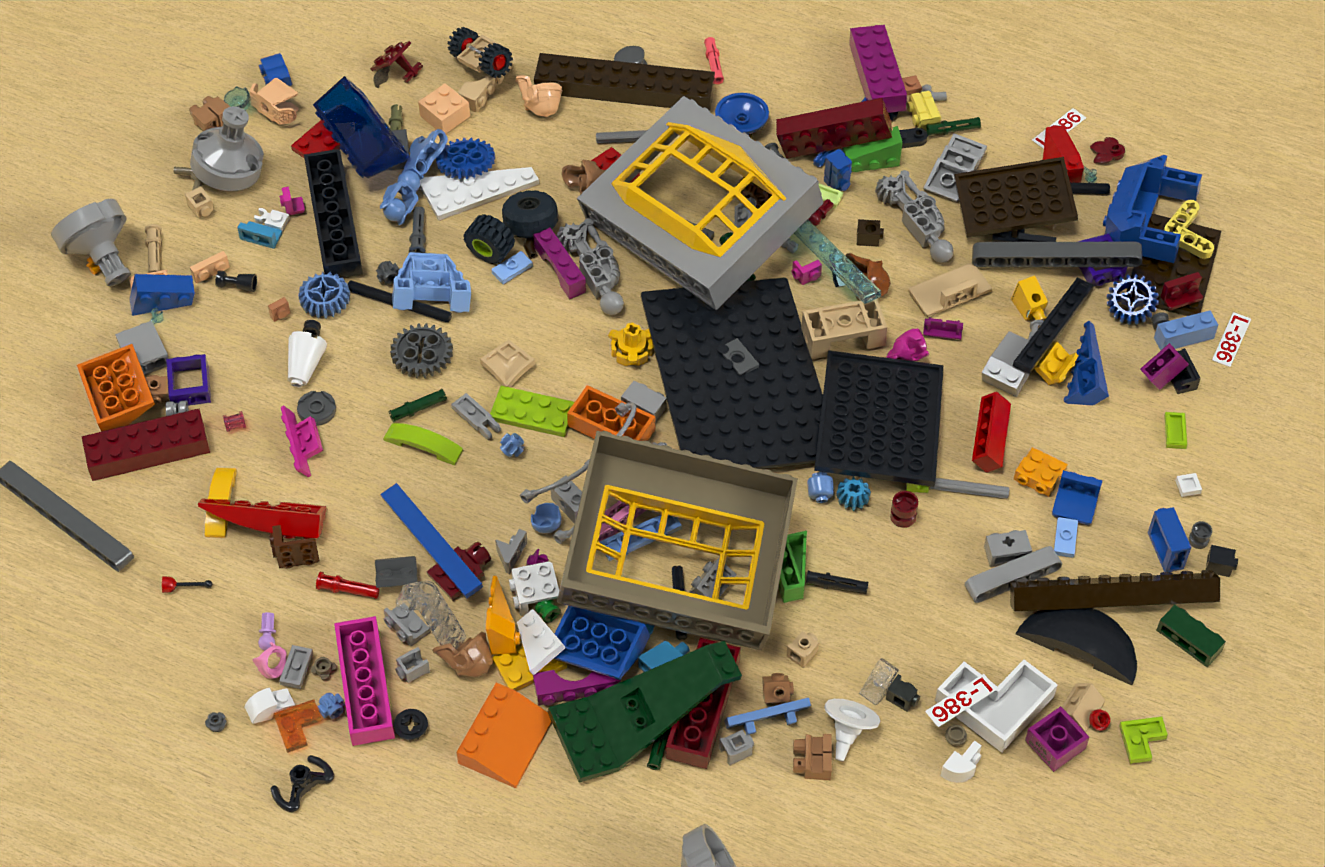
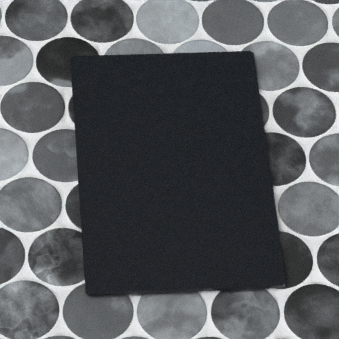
M787 278L745 281L717 310L684 287L643 291L641 293L643 309L678 446L681 451L688 450L693 454L709 455L718 460H729L740 465L747 464L756 469L815 463L823 394L801 329L802 325ZM736 338L759 363V368L742 376H739L733 369V362L741 363L745 357L742 358L739 355H734L731 357V360L723 357V354L729 351V347L725 344Z

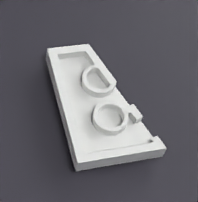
M533 609L517 622L529 670L535 675L566 647Z

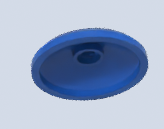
M734 93L719 101L715 109V116H720L727 124L734 125L741 133L751 134L759 131L766 125L769 119V109L767 104L756 95Z

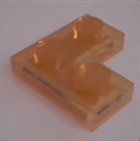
M314 699L273 713L287 753L308 746L302 727L322 721Z

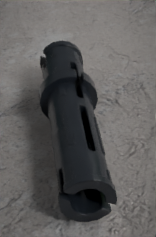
M809 570L806 577V583L824 586L825 589L831 587L867 594L868 581L830 575L829 572L823 574Z

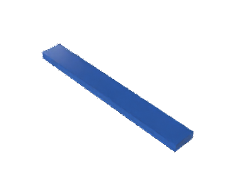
M397 483L380 494L466 599L483 588L479 579Z

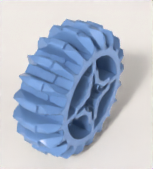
M323 271L321 275L315 273L313 278L308 276V281H303L302 286H300L298 295L300 305L311 317L314 315L318 319L321 316L327 318L328 315L334 317L335 313L341 314V309H346V304H349L350 290L348 284L343 277L339 278L338 274L333 276L329 272L325 275Z

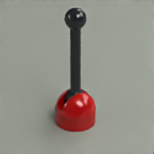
M162 576V593L173 592L177 586H205L206 588H211L213 585L211 580H206L205 582H176L173 577Z

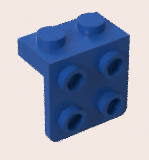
M1063 470L1052 515L1078 520V523L1090 525L1103 480Z

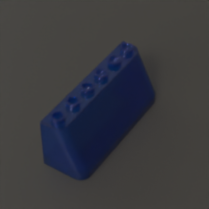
M346 76L340 79L313 104L317 110L315 114L322 121H325L323 125L328 131H332V138L341 144L339 148L346 155H349L347 159L353 166L357 167L356 172L362 178L373 177L410 158V155L368 97Z

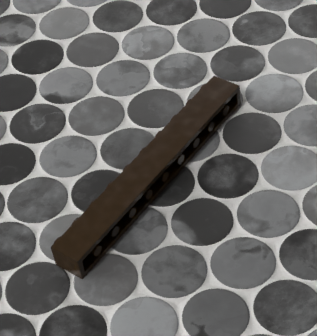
M1202 570L1201 573L1182 571L1181 574L1161 572L1160 575L1140 573V576L1120 574L1119 577L1099 575L1098 578L1078 576V579L1058 577L1057 580L1037 578V581L1021 578L1017 579L1016 582H1010V606L1014 611L1220 602V577L1212 570Z

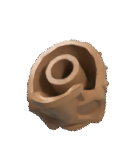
M583 159L581 166H564L562 168V178L568 187L579 186L581 195L605 172L594 161Z
M482 631L473 639L469 637L457 649L451 644H444L432 649L433 653L437 654L452 669L456 670L457 676L478 677L487 673L493 664V657L486 640V633Z

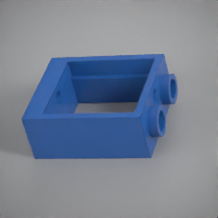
M1174 507L1160 508L1154 511L1148 530L1149 538L1164 572L1182 570L1186 565L1191 545Z

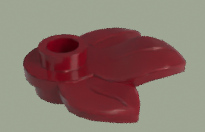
M1106 137L1104 142L1097 141L1090 145V149L1097 153L1093 160L1094 163H1109L1111 160H1120L1125 154V147L1119 144L1118 140L1113 137Z

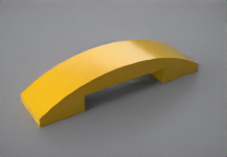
M216 468L211 481L208 499L230 500L231 490L235 484L236 468ZM206 511L205 537L225 538L228 521Z

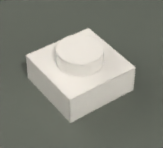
M1196 473L1176 477L1175 481L1181 497L1201 494L1202 488Z

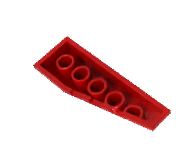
M202 498L198 502V507L217 517L257 531L273 533L272 526L281 525L282 535L288 539H293L295 536L303 537V539H318L322 534L326 506L280 502V505H271L268 501H260L253 505L248 500H240L230 504L228 499Z

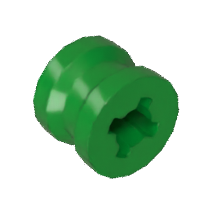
M553 599L538 602L535 606V611L542 615V620L545 623L552 622L561 613V609L554 605Z

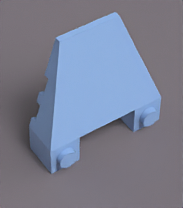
M409 252L403 267L399 269L398 276H395L393 281V309H412L413 300L449 301L450 311L457 313L469 312L471 299L470 282L464 280L462 272L456 270V265L447 254Z

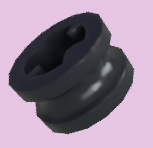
M306 320L303 332L312 333L311 337L319 336L321 324L316 320Z

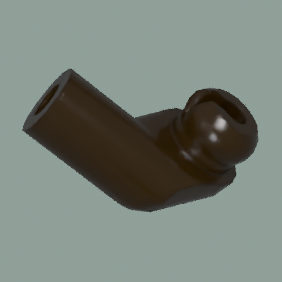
M526 238L523 247L530 259L535 258L537 252L534 248V238Z

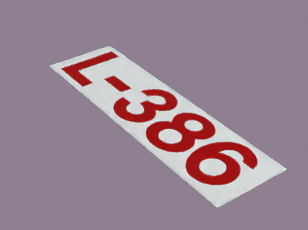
M1072 108L1049 127L1064 125L1066 131L1069 132L1086 117ZM1045 130L1032 139L1043 149Z
M1233 312L1214 354L1213 361L1231 367L1251 318Z
M983 674L925 712L940 727L996 691L997 688Z

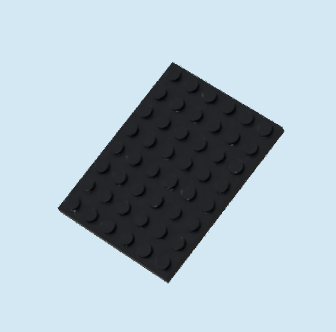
M828 350L814 471L934 487L936 481L944 365Z

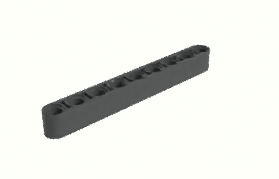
M977 242L972 247V264L977 267H1137L1142 264V245L1138 242Z
M9 460L0 468V484L114 570L120 572L134 559L133 553L125 545L18 465Z

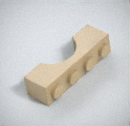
M487 74L486 77L479 81L465 82L457 93L469 102L470 110L477 113L485 105L487 98L494 93L497 85L502 83L504 76L501 75V78H494Z

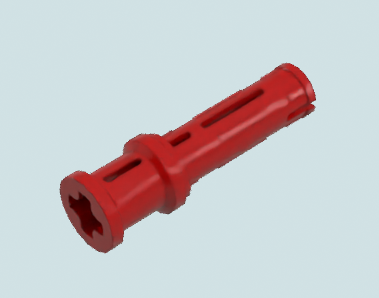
M321 571L316 580L317 590L321 588L332 590L336 594L346 592L377 599L380 589L376 588L375 585L343 579L340 575H336V577L325 575Z

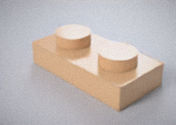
M222 251L191 266L190 270L193 280L197 284L217 274L219 270L224 271L230 268L227 255Z

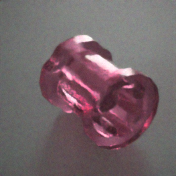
M242 411L231 416L223 415L227 432L239 427L246 428Z

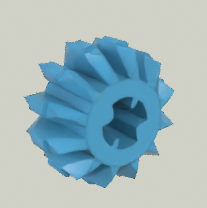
M854 476L851 480L845 478L844 482H840L836 493L837 498H839V504H844L845 509L852 507L854 511L858 507L862 510L863 506L868 504L871 495L868 483H863L862 478L855 480Z

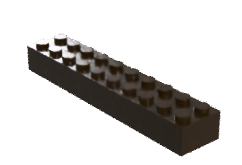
M540 53L534 75V85L558 83L562 86L561 96L664 108L673 107L685 96L689 100L693 99L700 107H705L710 111L715 86V72Z

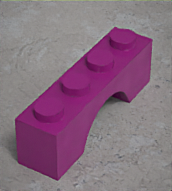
M549 227L540 233L534 234L535 250L543 261L548 260L558 276L560 286L569 300L586 293V278L552 229Z
M554 670L539 672L533 675L538 706H549L556 702H569L578 698L588 697L621 682L619 679L594 671L586 678L578 681L565 680L557 675Z

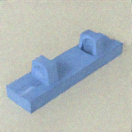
M661 515L638 524L633 528L658 533ZM668 515L664 532L667 536L682 529V525L677 517ZM620 532L600 541V543L620 552L624 533ZM630 535L626 555L656 540ZM606 555V557H607V559H608L609 561H611V560L614 559V558H612V557Z
M809 698L727 717L724 721L726 728L744 725L746 735H750L756 732L755 721L784 715L787 725L795 724L797 722L795 712L808 709L811 703Z

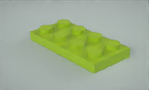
M500 386L490 414L498 423L565 437L568 429L567 412L574 402Z

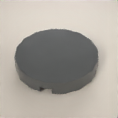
M310 391L304 394L297 403V413L301 421L311 416L315 419L316 426L329 422L336 413L335 400L332 395L325 391Z

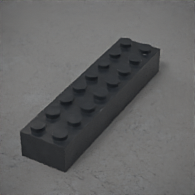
M340 149L304 154L324 274L327 275L331 272L333 276L338 274L339 278L363 275Z

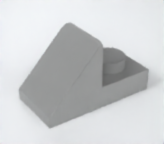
M521 529L518 530L516 535L511 537L509 544L495 540L497 553L505 572L508 574L511 573V569H513L527 544V532Z

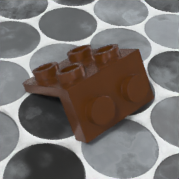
M281 525L272 526L273 534L269 535L273 558L277 557L279 568L313 565L320 561L315 538L284 542Z

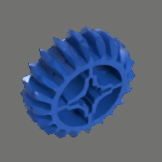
M1128 274L1126 280L1120 277V283L1114 281V287H1110V294H1107V299L1109 300L1107 301V306L1110 307L1109 312L1114 313L1115 319L1120 317L1121 323L1126 319L1128 325L1131 324V321H1135L1137 325L1139 324V319L1142 322H1146L1145 316L1148 318L1152 317L1151 312H1156L1157 308L1155 306L1158 305L1159 301L1157 300L1158 293L1155 292L1156 287L1151 286L1150 280L1145 282L1144 276L1139 280L1137 274L1134 275V279H1130ZM1131 288L1129 292L1120 294L1124 289ZM1137 288L1144 291L1148 297L1139 294ZM1134 293L1135 302L1131 306L1130 298ZM1117 302L1126 305L1128 311L1123 310ZM1146 305L1143 309L1134 312L1137 307Z

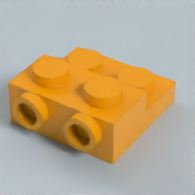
M1032 447L1017 467L1013 480L1049 497L1061 479L1063 470L1066 471L1068 464Z

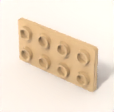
M969 263L910 287L909 293L925 316L929 317L988 293L992 287L979 269L972 263Z

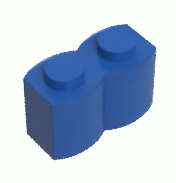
M281 53L260 59L261 64L258 66L261 75L265 74L263 77L265 85L274 78H278L288 86L292 85L290 74Z

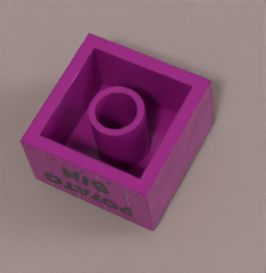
M1060 706L1031 726L1027 731L1025 741L1054 772L1084 751L1090 737Z

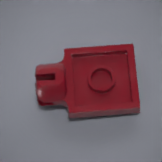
M480 542L473 543L465 550L460 549L459 546L456 547L454 551L479 580L485 576L481 569L491 561L488 550L484 546L480 547L482 545ZM437 563L426 571L428 576L452 601L462 594Z

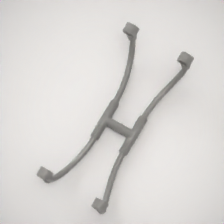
M621 402L615 407L617 414L622 417L631 410L628 419L617 436H622L631 424L636 413V405L634 403L628 402L624 404ZM655 442L652 443L659 446L667 445V443L660 442L658 444ZM589 460L575 473L556 483L538 490L529 491L525 489L520 494V498L528 504L539 494L566 484L588 469ZM574 526L570 530H558L553 535L554 540L562 544L567 538L571 537Z

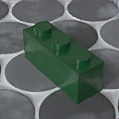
M1175 604L1160 619L1156 631L1207 668L1222 652L1226 643L1218 633L1208 629L1204 623L1196 620L1186 610L1179 608Z

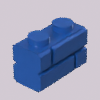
M841 149L826 155L824 182L833 189L845 191L850 186L852 161L845 156Z

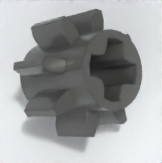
M391 261L382 262L376 270L378 280L380 282L384 281L385 284H393L395 276H398L399 267L396 263L392 264Z

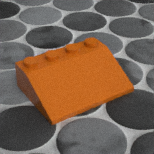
M133 344L77 365L101 432L127 426L155 405Z
M496 682L456 752L458 764L516 788L552 724L548 712L517 691Z

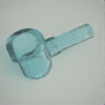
M1084 166L1086 181L1093 183L1097 179V170H1089Z
M157 308L152 309V319L150 321L153 322V325L162 322L163 311L158 314Z

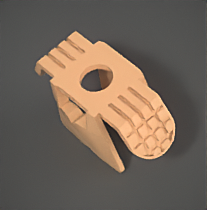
M274 78L260 91H258V84L253 83L250 89V104L272 122L275 121L279 125L288 124L296 119L298 107L291 102H286V100L297 96L298 92L278 78Z

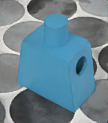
M664 641L638 657V667L643 672H646L690 652V649L684 642L673 647L668 641Z

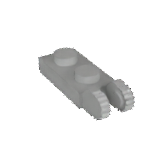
M467 393L451 404L452 409L474 429L479 431L485 439L489 440L492 438L491 432L485 425L489 424L490 428L497 433L501 431L500 425L492 418V415Z

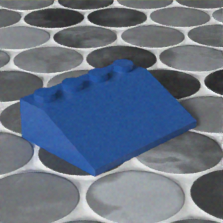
M568 606L554 633L566 648L554 659L621 680L642 654L650 634L643 623Z

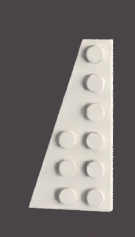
M532 167L482 172V175L475 174V178L469 176L468 179L465 176L458 179V176L451 178V175L424 177L420 180V189L438 221L539 185V179Z

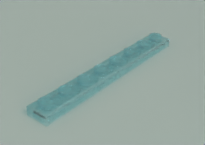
M808 219L794 232L864 304L881 297V290Z

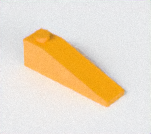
M493 576L490 589L491 597H489V608H487L486 632L491 654L517 653V645L521 644L520 632H516L515 623L497 576Z

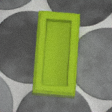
M1165 412L1166 448L1186 449L1185 413Z

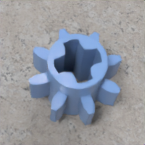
M506 433L500 441L502 444L500 449L508 457H511L513 454L518 457L523 452L524 447L522 445L524 440L516 433H513L511 436Z
M326 693L320 698L318 708L323 718L329 715L331 719H335L343 713V706L345 704L339 693L335 696L332 693Z

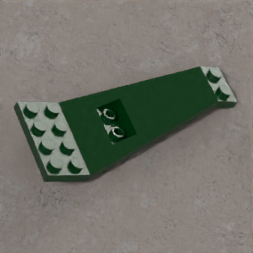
M721 641L703 646L588 697L548 707L547 712L580 783L620 771L719 686L740 680L742 674L726 642Z

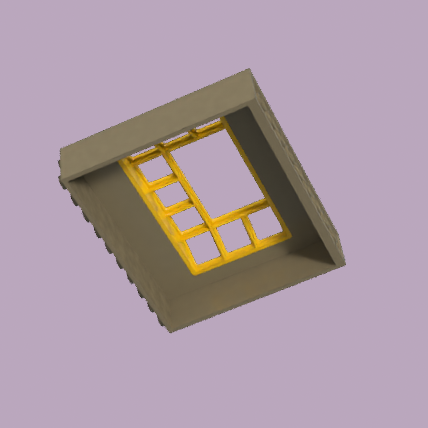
M597 431L557 603L762 651L770 635L798 478H794L789 474L773 473L768 469H756L747 464L740 465L729 460L714 459L709 455L693 454L688 450L672 449V447L667 445L659 446L649 441H638L629 436H617L608 431ZM608 495L629 505L626 525L604 514ZM636 508L661 513L658 533L632 527ZM668 515L693 521L689 541L664 534ZM602 522L624 533L620 552L598 542ZM700 523L725 529L722 548L696 542ZM757 530L754 548L752 550H729L731 531ZM630 535L719 555L712 598L621 577ZM596 549L618 561L615 575L592 570ZM752 557L748 577H723L726 558ZM721 585H747L743 605L719 600Z

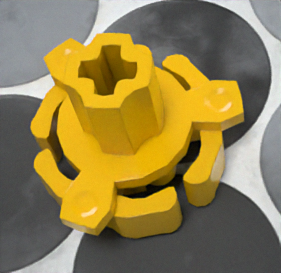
M631 322L627 323L626 327L619 331L612 329L609 332L608 337L612 339L611 356L616 357L617 363L624 366H640L648 362V356H652L653 346L649 329L642 330L639 325ZM617 346L622 351V354L620 352H617Z

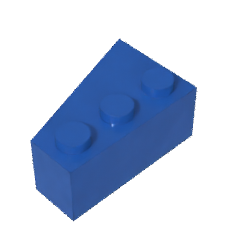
M135 274L129 298L132 316L192 305L195 294L192 275Z

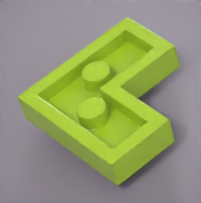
M1162 716L1122 721L1119 725L1130 764L1151 761L1152 754L1148 742L1164 740L1168 736Z

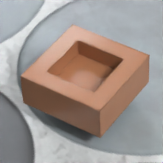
M916 75L902 78L907 96L921 93L922 86Z
M285 297L268 305L270 317L274 322L290 314L289 303Z

